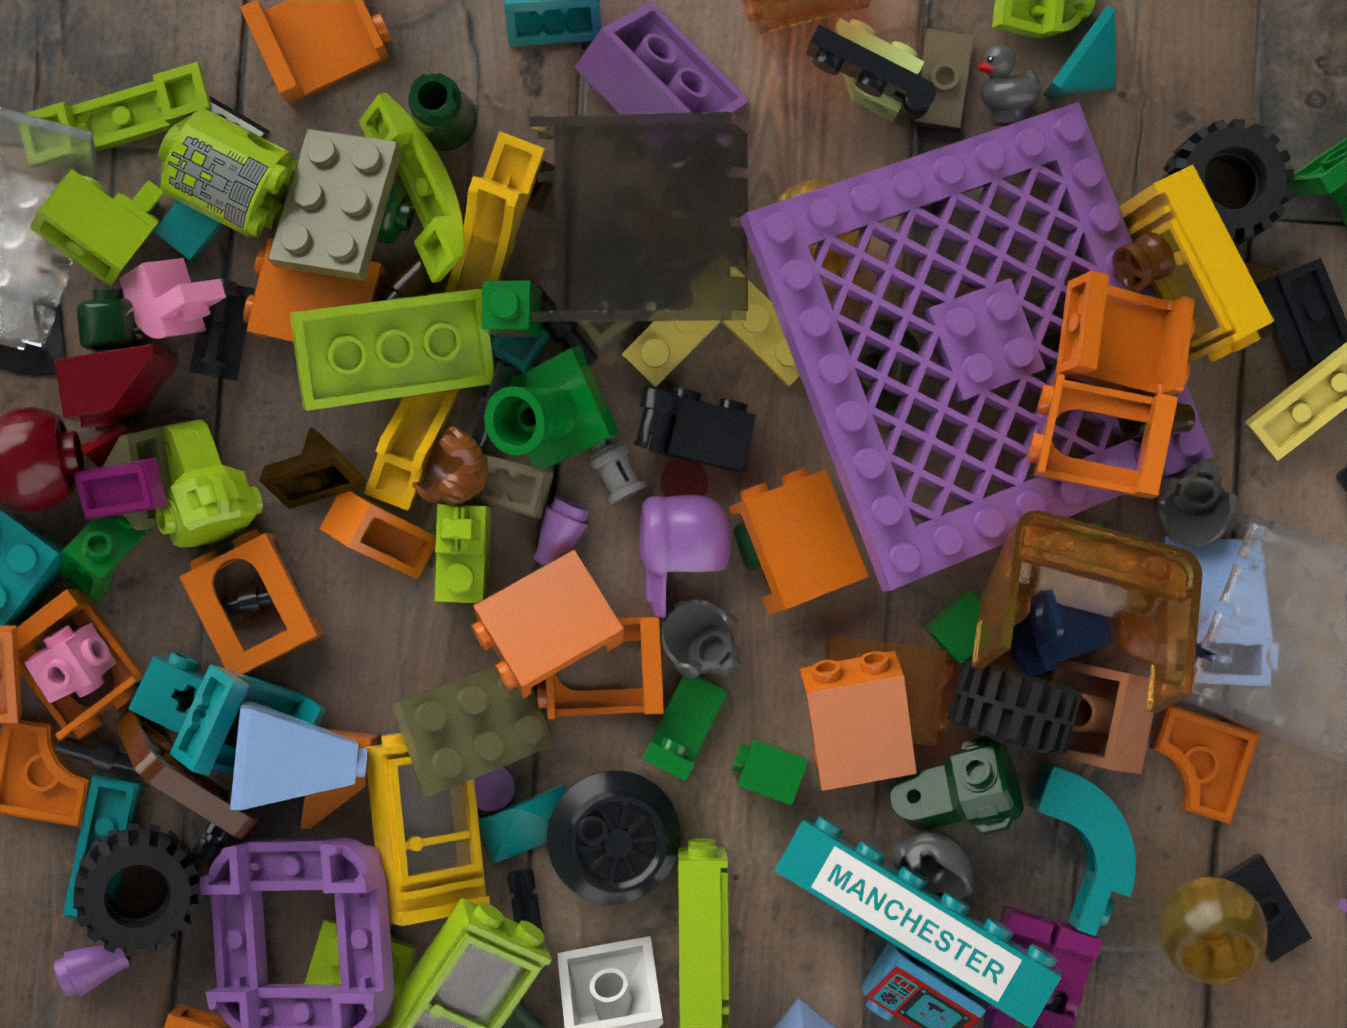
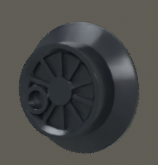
M623 770L597 772L573 784L565 791L555 805L547 829V849L552 866L559 878L577 895L601 904H624L640 899L652 892L670 873L680 846L679 820L667 795L649 779Z

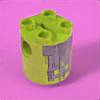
M201 108L171 127L163 138L158 152V158L161 160L163 170L160 184L163 194L247 237H258L265 227L274 230L279 224L284 204L280 203V200L286 188H290L298 160L294 159L292 152L205 108Z

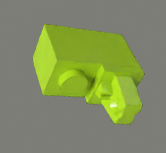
M71 169L37 210L29 228L111 287L159 223V219L150 212L158 203L163 193L158 186L148 180L133 199L119 192L114 198H111L96 180L88 176H81Z
M437 504L434 602L479 603L489 597L492 508L487 506Z

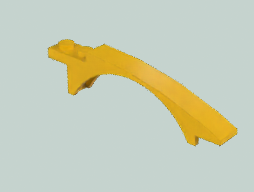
M499 131L483 177L473 176L469 185L463 224V255L452 268L445 292L482 288L483 281H502L517 241L515 236L543 162L546 148ZM460 389L402 397L393 417L379 439L375 451L378 455L364 494L407 511L411 509L417 495V491L412 486L413 482L422 483L427 471L429 458L434 446L438 444Z

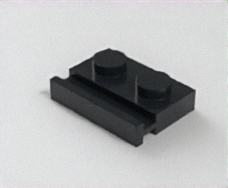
M1322 258L1261 281L1256 285L1274 319L1271 325L1275 331L1271 335L1287 373L1327 358L1347 342V320Z

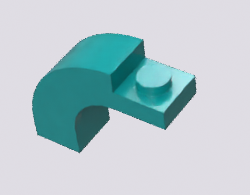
M1044 761L1029 806L1037 812L1069 823L1082 839L1086 851V869L1068 922L1077 930L1096 937L1099 926L1104 927L1110 919L1113 910V899H1110L1112 891L1131 897L1136 874V856L1132 835L1122 813L1105 792L1085 778Z

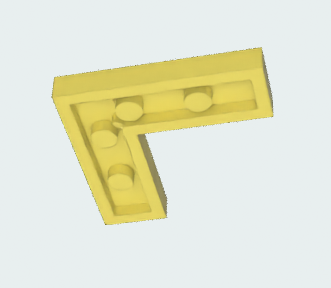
M722 253L622 353V356L656 389L722 322L788 388L800 377L772 302Z
M1347 342L1244 422L1276 461H1279L1347 408Z

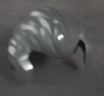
M1200 460L1196 464L1190 465L1182 476L1164 478L1161 481L1159 495L1157 496L1159 522L1167 537L1173 540L1175 544H1182L1193 549L1196 547L1202 548L1221 537L1227 530L1228 524L1236 514L1238 507L1237 495L1225 492L1222 487L1220 468L1216 465H1211L1208 460Z
M693 599L674 604L672 610L667 612L666 617L663 618V622L660 625L663 648L676 670L685 677L694 679L700 674L705 673L728 677L732 670L738 669L741 664L739 659L741 653L735 645L732 635L738 620L727 609L715 606L705 600Z
M929 830L916 834L909 839L901 840L895 845L892 856L894 865L899 870H901L902 866H905L928 880L925 886L928 890L936 895L948 892L961 900L972 894L974 887L972 862L966 855L963 845L954 837Z

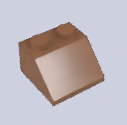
M1068 660L1057 663V670L1045 675L1044 680L1074 688L1082 695L1067 752L1054 756L1108 770L1141 774L1160 680Z

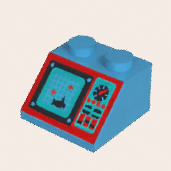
M889 941L860 986L864 996L869 999L866 1006L888 1021L893 1016H896L909 1024L908 1028H971L982 1018L986 1011L975 994Z

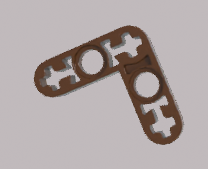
M128 708L116 721V727L133 768L150 785L240 839L244 838L259 820V816L252 808L230 810L232 792L205 775L192 772L171 756L170 751L173 744L164 726Z

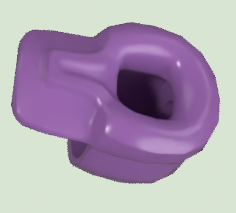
M651 496L646 498L641 505L640 558L646 568L645 597L651 604L653 614L656 617L665 618L667 572L725 570L728 566L732 547L731 523L727 513L719 503L707 496Z

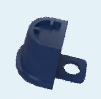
M1026 576L1012 583L1006 592L1003 618L1007 643L1018 667L1028 676L1048 675L1057 670V663L1099 649L1112 642L1095 581L1033 582L1032 576Z

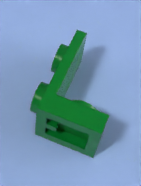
M122 514L92 519L62 550L60 576L99 603L111 589L114 568L152 528L143 531L135 530Z
M683 675L643 753L642 760L686 782L695 764L694 759L727 695V691L701 676L690 679Z

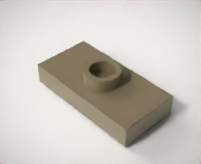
M927 28L921 58L924 64L919 72V76L929 80L934 85L936 96L925 116L912 119V125L956 132L960 130L974 35Z
M485 455L488 464L487 482L484 485V489L477 495H474L471 500L541 519L554 473Z

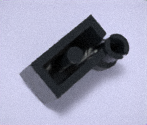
M674 387L673 393L652 388L643 389L639 407L643 408V414L637 439L634 442L635 446L647 449L650 434H653L650 452L742 473L756 417L755 414L747 413V404L720 398L719 406L701 402V393Z

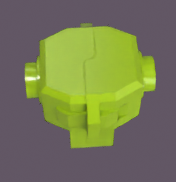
M197 419L162 426L172 485L166 493L168 505L155 510L156 522L160 532L163 535L170 534L173 545L178 547H197L224 541L244 533L250 522L254 520L255 515L261 514L263 510L261 494L257 487H249L244 471L222 465L211 432L204 420Z

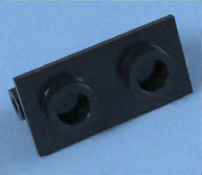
M221 279L226 298L209 307L210 314L203 317L206 331L196 334L189 372L237 381L248 323L243 321L244 307L248 296L254 295L255 288L240 286L236 282Z

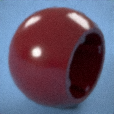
M20 407L0 415L1 504L20 511H42L57 506L74 492L76 481L73 473L84 470V455L78 433L76 431L68 432L60 415L36 407Z

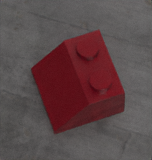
M154 344L54 359L63 418L79 421L82 428L95 427L96 431H109L120 424L125 425L124 420L139 418L179 365L178 356Z

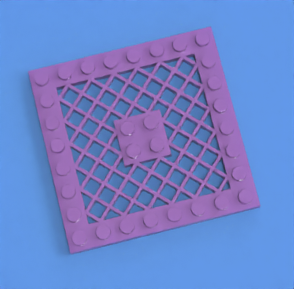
M1079 102L747 212L740 217L882 592L899 588L1123 495L1121 493L1038 476L1025 480L1030 464H1036L1027 462L1033 433L1042 434L1046 415L1037 414L1038 406L1035 414L1018 406L1024 388L1040 395L1043 384L1052 386L1053 379L1056 376L1058 352L1050 350L1041 345L1047 328L1061 335L1063 320L1053 315V311L1058 298L1063 301L1066 299L1067 286L1064 285L1069 269L1081 275L1091 270L1108 274V285L1129 290L1118 279L1112 261L1113 253L1117 248L1128 243L1133 244ZM1024 173L1018 188L1004 181ZM1035 179L1052 188L1046 203L1030 195ZM984 187L978 202L963 195L964 193ZM995 193L1012 202L1007 217L989 209ZM943 201L937 217L921 209ZM1061 202L1066 214L1058 210ZM954 207L972 216L966 232L948 223ZM1023 209L1041 217L1035 233L1018 224ZM902 215L896 231L880 224V222ZM913 221L931 230L925 247L907 238ZM983 222L1001 231L995 247L978 239ZM1052 224L1069 232L1063 248L1047 240ZM860 230L854 246L836 238ZM871 235L890 245L883 262L864 252ZM942 237L960 245L954 262L936 253ZM1012 238L1029 246L1024 262L1006 254ZM818 244L812 257L809 247ZM1078 246L1083 259L1075 255ZM828 249L848 259L841 277L821 267ZM901 251L920 260L913 277L894 268ZM972 252L989 261L984 277L966 269ZM1041 253L1058 262L1052 278L1035 269ZM858 266L878 275L871 293L852 283ZM930 267L949 276L943 292L924 284ZM1001 268L1018 276L1015 286L1011 278L995 284ZM889 281L907 290L901 308L882 299ZM960 282L976 290L954 298ZM1030 283L1047 291L1040 308L1024 300ZM823 284L836 290L831 303ZM1149 286L1137 292L1153 297ZM846 296L865 305L859 324L839 314ZM918 297L935 305L921 311L923 319L912 314ZM876 312L895 321L889 339L870 330ZM1026 317L1035 321L1032 331ZM907 327L925 336L918 354L900 345ZM841 330L853 336L849 349H847ZM864 342L883 351L876 370L857 361ZM934 349L941 366L930 361ZM894 358L913 367L906 385L888 377ZM1043 361L1052 366L1046 383L1031 376V374L1045 369ZM924 373L942 382L936 400L918 392ZM859 377L871 382L866 396ZM1080 381V383L1089 384V385H1094V386H1099V387H1104V386H1100V385H1096V384H1092V383ZM1012 382L1006 399L989 391ZM1185 384L1183 392L1171 396L1178 397L1177 402L1192 406L1195 412V424L1188 433L1170 436L1162 478L1188 468L1200 460L1214 457L1187 384ZM882 389L901 398L894 417L875 408ZM951 396H953L955 403L971 398L965 415L947 407ZM912 404L930 412L924 431L905 423ZM983 404L1001 412L994 430L977 422ZM1069 410L1063 429L1055 425L1052 436L1053 439L1058 441L1056 449L1061 454L1068 456L1072 448L1086 455L1080 458L1081 460L1131 470L1137 469L1142 443L1126 437L1120 429L1119 421L1115 420L1116 417L1081 410ZM1013 418L1029 426L1023 445L1006 437ZM1082 418L1098 425L1091 443L1076 436ZM942 419L960 427L953 447L935 438ZM876 423L889 429L884 442ZM1110 432L1125 439L1122 442L1105 448ZM972 434L989 442L982 461L965 453ZM900 435L918 443L911 463L893 455ZM1001 449L1018 457L1011 476L995 468ZM930 450L948 458L941 478L923 470ZM960 465L977 473L971 492L953 485ZM894 469L906 475L902 488L899 485ZM990 480L1006 488L984 497ZM918 481L936 490L929 510L911 501ZM948 496L965 504L942 514ZM912 516L924 522L915 525Z

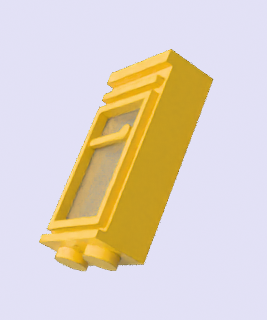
M1193 164L1153 183L1119 206L1129 235L1135 241L1133 242L1134 245L1139 237L1150 232L1159 234L1170 245L1175 259L1173 273L1159 281L1152 279L1151 282L1158 297L1167 301H1174L1184 296L1195 299L1193 315L1196 318V327L1190 339L1189 349L1192 353L1188 355L1189 362L1205 355L1208 356L1211 362H1214L1261 339L1257 330L1273 323L1274 319Z
M402 733L382 735L381 745L365 747L367 748L366 766L374 846L380 852L382 858L381 865L386 877L390 924L406 926L449 917L461 898L478 905L481 902L490 904V897L486 896L474 779L433 796L424 797Z

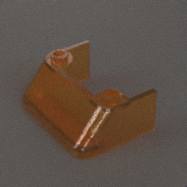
M1029 511L1011 526L982 592L972 667L982 669L1011 649L1013 626L1019 624L1027 617L1030 611L1031 598L1042 590L1051 589L1057 604L1119 619L1117 639L1121 650L1130 659L1151 665L1147 711L1158 713L1192 695L1202 586L1201 565L1191 552L1180 547L1044 511Z

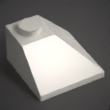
M651 936L557 953L564 1028H659L663 1024Z

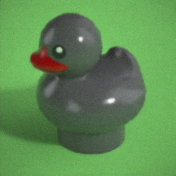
M1001 44L988 48L983 55L982 63L977 66L980 72L987 73L990 76L982 85L980 94L984 104L992 109V122L1015 123L1030 118V107L1037 103L1042 89L1038 76L1030 69L1026 70L1022 76H1008L1015 67V55L1009 47Z

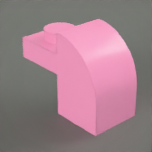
M184 258L145 262L119 278L125 299L130 300L132 303L135 323L141 331L155 339L206 331L203 317L210 314L209 307L226 298L221 279L191 283Z

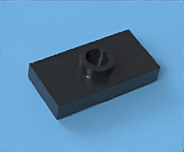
M1257 853L1217 877L1261 952L1269 962H1274L1312 939L1262 855Z

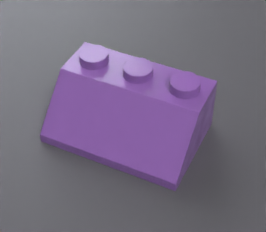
M652 1L601 28L574 67L587 80L590 87L600 93L620 114L624 122L632 126L653 147L654 152L673 169L697 154L749 103L745 95Z

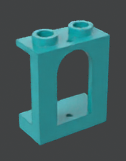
M210 664L170 751V755L195 773L209 776L211 770H216L233 775L236 747L226 745L224 741L243 701L256 702L319 727L321 726V720L326 708L301 692Z

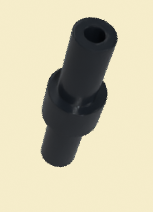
M539 284L536 285L542 290V318L547 323L546 331L556 343L562 341L567 349L581 346L589 366H591L599 357L576 330L579 326L567 310L561 312Z
M498 361L488 392L481 394L475 411L479 417L471 437L477 441L483 454L486 453L490 442L485 427L486 406L490 398L497 391L510 387L516 371V366L506 361Z
M294 582V584H295V586H296V588H297V590H298V592H299L298 586H297L296 582ZM258 586L238 590L237 596L220 599L228 617L242 614L244 618L263 614L264 608L275 606L267 589L260 590Z
M69 737L57 741L54 754L90 763L91 769L110 774L112 769L141 777L133 768L128 754L118 751L119 746L99 741L98 745H94Z

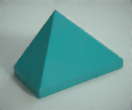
M504 0L509 47L589 42L594 40L602 28L599 0Z
M1107 5L1043 93L1049 99L1116 89L1115 10Z
M565 784L478 818L479 830L493 864L547 843V829L551 813L560 797L567 790Z

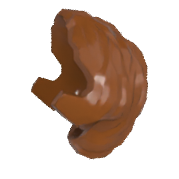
M451 426L443 432V437L438 440V444L434 446L429 458L425 479L430 487L425 488L418 482H413L412 486L423 499L430 503L450 506L461 505L471 500L474 495H477L484 489L488 472L487 458L471 435L458 427Z

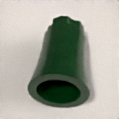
M441 73L422 74L414 80L408 97L409 108L416 125L424 132L434 149L450 151L464 145L473 135L477 124V112L472 100L459 89L451 78ZM436 103H445L441 108L432 110Z

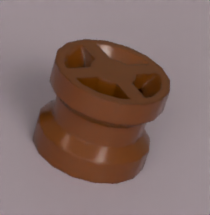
M1154 232L1139 237L1135 245L1125 244L1117 248L1113 253L1112 262L1118 279L1127 289L1134 292L1148 287L1152 279L1159 281L1170 276L1175 268V259L1170 245L1162 236Z

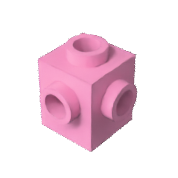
M92 623L75 631H72L70 626L67 625L43 639L46 646L24 662L49 703L73 692H76L79 697L93 692L105 683L102 675L116 664L106 642L99 636Z

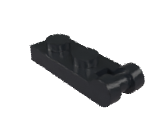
M818 24L809 42L806 54L813 58L812 63L816 67L832 75H838L839 71L857 80L856 86L869 95L881 97L882 94L893 98L901 103L903 113L909 118L918 119L925 116L936 96L935 87L929 80Z

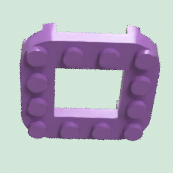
M350 838L260 839L221 849V853L212 863L209 873L200 877L201 894L199 895H211L217 988L206 992L210 1011L218 1008L222 1018L231 1028H375L381 1022L387 1020L392 1013L394 975L387 882L381 865L382 858L380 852L373 846H365L361 842ZM323 890L324 894L334 893L341 984H269L262 891Z

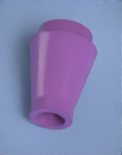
M556 495L552 504H546L539 542L533 559L546 566L569 553L590 524L586 520L590 510L571 499Z
M104 944L66 951L63 958L54 961L56 977L66 997L75 994L82 997L122 969L132 966L131 957L125 956V949L117 947L115 952L112 953L104 949Z

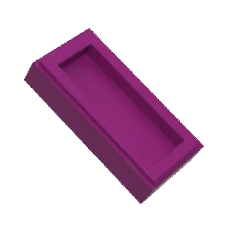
M156 457L90 468L73 473L86 520L152 510L168 505Z

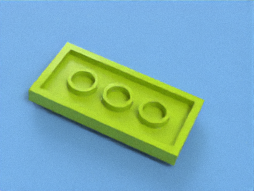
M482 288L289 312L302 405L305 411L489 385L495 372L490 334L481 329Z

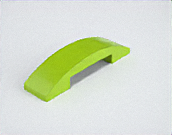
M194 62L153 75L154 81L72 106L61 102L19 115L31 161L41 162L67 158L131 143L165 132L201 108L213 110L201 64Z
M380 93L359 119V123L366 138L394 141L400 146L402 154L397 171L424 228L414 241V244L432 283L441 282L463 255L464 230L459 202L448 172L427 136L419 129L413 118L387 93Z

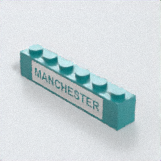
M819 815L816 821L810 817L802 821L774 869L775 872L1028 1028L1034 1026L1061 979L1062 970L1055 967L1057 959L1053 955L1034 944H1031L1028 950L1011 940L1014 933L1010 929L991 918H988L984 924L969 915L968 911L971 907L958 897L948 892H945L942 898L925 888L928 880L917 872L905 866H902L901 870L897 871L882 862L886 856L883 852L864 841H860L858 846L844 839L841 837L844 829L831 820Z

